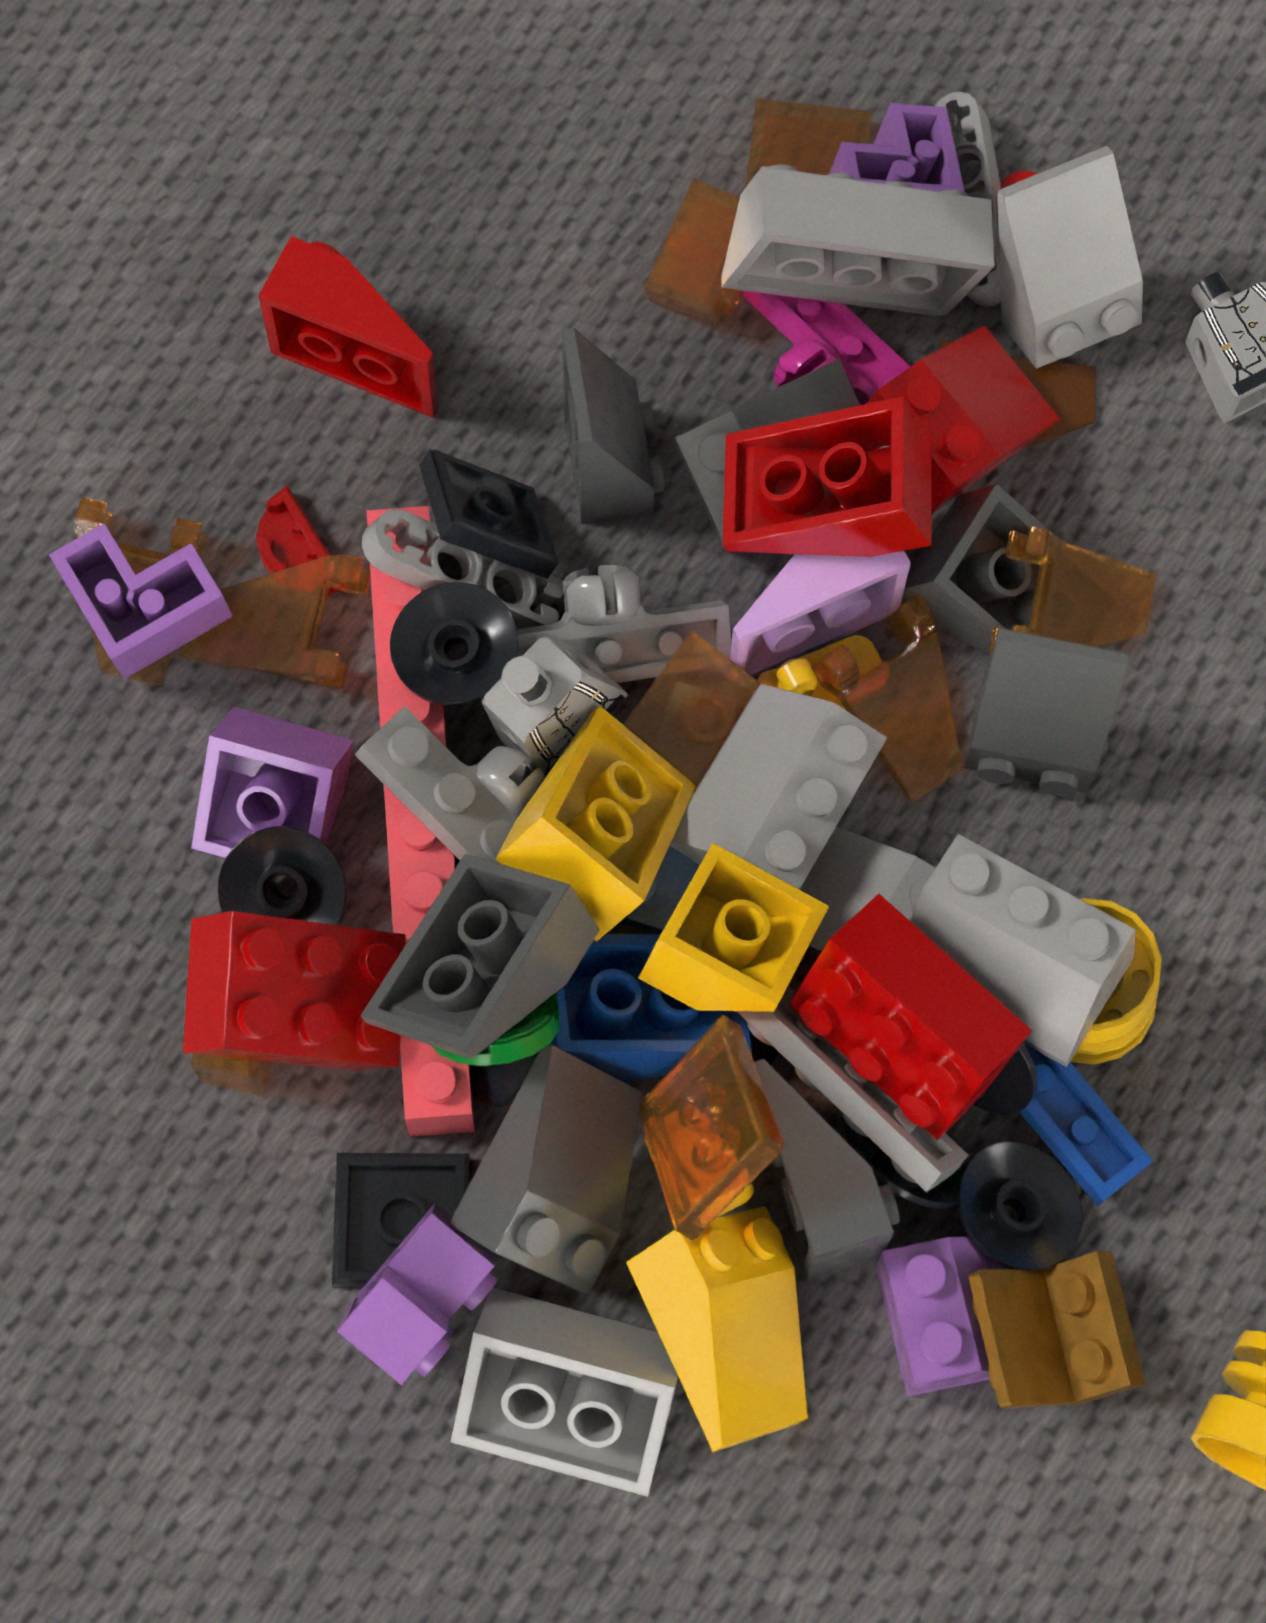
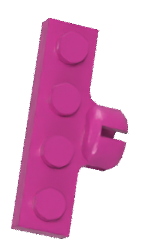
M751 291L743 292V297L794 345L793 348L779 357V364L774 371L776 388L839 359L860 405H864L879 388L911 367L844 304Z

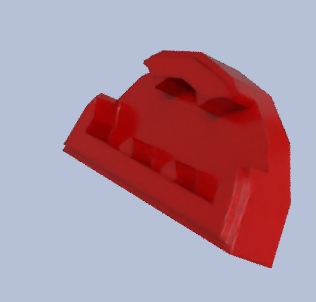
M288 485L268 500L265 505L266 511L259 521L255 541L264 569L279 585L300 595L327 596L348 589L345 578Z

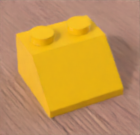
M712 842L656 942L638 979L695 1010L774 1012L829 906Z

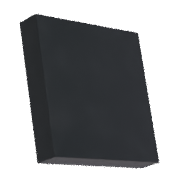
M429 449L419 467L440 539L548 579L559 562L534 488L435 449Z
M337 1153L332 1265L333 1288H363L435 1203L453 1217L470 1184V1154Z

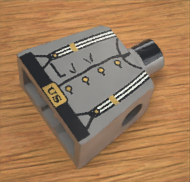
M1218 272L1203 278L1191 290L1190 295L1202 312L1194 318L1185 343L1216 411L1225 424L1266 402V282H1260L1235 295L1224 277Z
M546 635L539 638L523 656L515 657L506 664L502 672V678L485 694L482 704L499 739L507 747L516 748L528 755L529 758L524 763L532 771L539 766L546 777L590 713L598 705L608 713H611L628 694L584 652Z

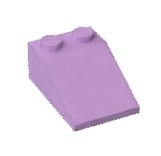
M900 551L874 557L794 554L733 628L728 677L732 685H737L782 665L791 658L800 657L898 613L911 564L905 552Z

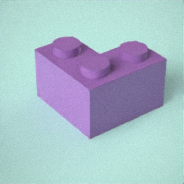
M890 103L874 144L841 142L829 173H846L855 177L856 180L882 184L901 181L910 184L912 188L936 192L952 189L964 191L946 107Z
M105 523L49 554L123 679L128 678L233 617L221 591L191 543L136 575Z
M436 1203L350 1302L337 1329L338 1333L400 1385L406 1381L414 1370L423 1377L432 1370L450 1346L447 1342L453 1333V1330L448 1327L450 1318L462 1304L470 1311L475 1309L497 1282V1278L489 1273L495 1267L497 1254L450 1225L452 1216Z

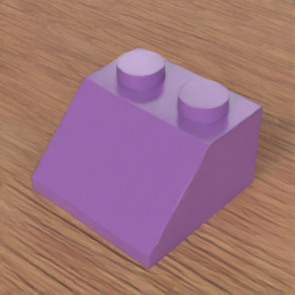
M233 707L209 735L191 849L226 858L229 852L243 838L258 830L274 826L294 827L307 831L327 844L345 792L354 740Z
M946 1237L883 1250L876 1268L907 1397L990 1380L988 1375L989 1362L980 1324L974 1315L972 1307L973 1295L969 1274L981 1269L1009 1268L988 1258L977 1248L970 1237Z

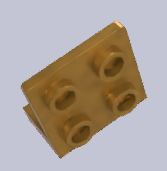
M1095 1251L1036 1272L1023 1269H981L969 1274L973 1295V1312L980 1324L989 1362L988 1375L991 1385L996 1392L998 1404L1002 1409L1078 1405L1146 1385L1112 1251Z

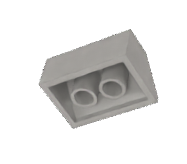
M760 684L692 795L670 846L700 865L713 842L800 890L887 737L834 702Z
M957 834L923 887L910 919L918 929L1032 1030L1023 1042L1024 1044L1065 1067L1068 1066L1132 962L1135 954L1136 929Z
M492 1287L473 1332L450 1442L648 1497L679 1377L658 1332Z

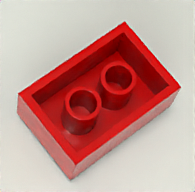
M879 893L828 940L789 1003V1006L800 1015L804 1024L811 1031L827 1039L850 1060L852 1067L860 1076L873 1081L900 1106L908 1120L917 1126L923 1127L937 1141L986 1092L1032 1032L1026 1024Z
M236 911L191 918L183 1053L356 1071L399 1067L401 1035L366 1023L361 1014L404 949L406 934Z

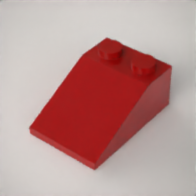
M290 236L258 295L270 352L434 419L439 406L433 352L356 267L335 248L323 242L313 241L308 243Z
M985 325L922 358L879 388L866 403L869 404L904 396L931 432L932 514L1060 420V417Z
M901 396L726 434L722 546L729 552L874 557L932 546L931 432L905 397Z

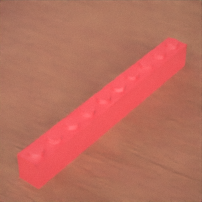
M429 506L366 510L367 527L387 510L393 509L410 512L431 522ZM388 532L386 535L393 539V549L400 552L402 548L398 547L395 543L396 535ZM421 545L418 549L424 551L425 546ZM370 563L380 728L405 706L448 749L445 706L428 702L413 694L398 677L390 655L391 632L399 613L410 600L424 590L387 575L373 567ZM384 785L393 933L406 934V946L455 870L456 858ZM401 1035L400 1051L404 1114L409 1137L475 1132L470 1064L456 1063L437 1054L431 1045Z

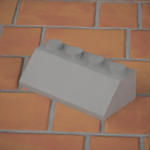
M784 164L769 167L762 166L740 195L721 275V288L932 316L947 315L995 267L991 199L968 196L966 192L952 189L936 192L912 188L910 184L901 181L882 184L856 180L855 177L846 173L820 175L799 172L795 167Z

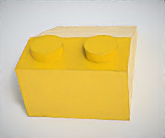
M598 705L590 713L515 820L495 860L502 865L570 884L600 929L594 939L597 942L645 901L696 785Z
M766 1206L678 1227L626 1262L713 1452L796 1425L808 1419L795 1268L783 1244L782 1235L773 1223Z

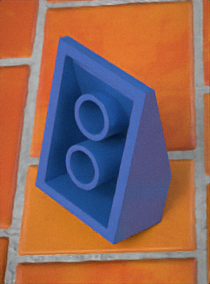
M605 934L597 942L593 940L568 983L556 992L560 1029L550 1044L624 1083L747 1059L752 1053L747 1021L738 1012L695 1010L638 979L661 934Z

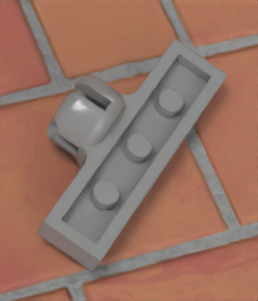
M600 565L598 567V575H589L588 567L571 572L563 581L565 612L562 619L550 625L517 629V657L523 656L539 638L547 635L584 652L616 683L728 667L730 660L731 631L728 604L719 600L645 610L640 601L638 576L627 567L618 565Z
M405 706L369 738L355 754L459 860L462 859L464 854H469L499 863L495 858L515 820L546 778L538 766L517 786L510 777L529 756L513 747H496L477 765L467 766L460 762Z
M787 986L774 1012L736 1011L747 1021L749 1030L757 1039L773 1046L795 1067V1072L800 1080L810 1088L821 1091L843 1112L846 1123L854 1131L869 1137L891 1158L896 1171L908 1181L917 1183L927 1192L953 1175L969 1156L946 1133L937 1141L923 1127L917 1126L908 1120L896 1102L873 1081L860 1076L852 1067L850 1060L827 1039L811 1031L804 1024L800 1015L789 1006L796 993L790 986Z

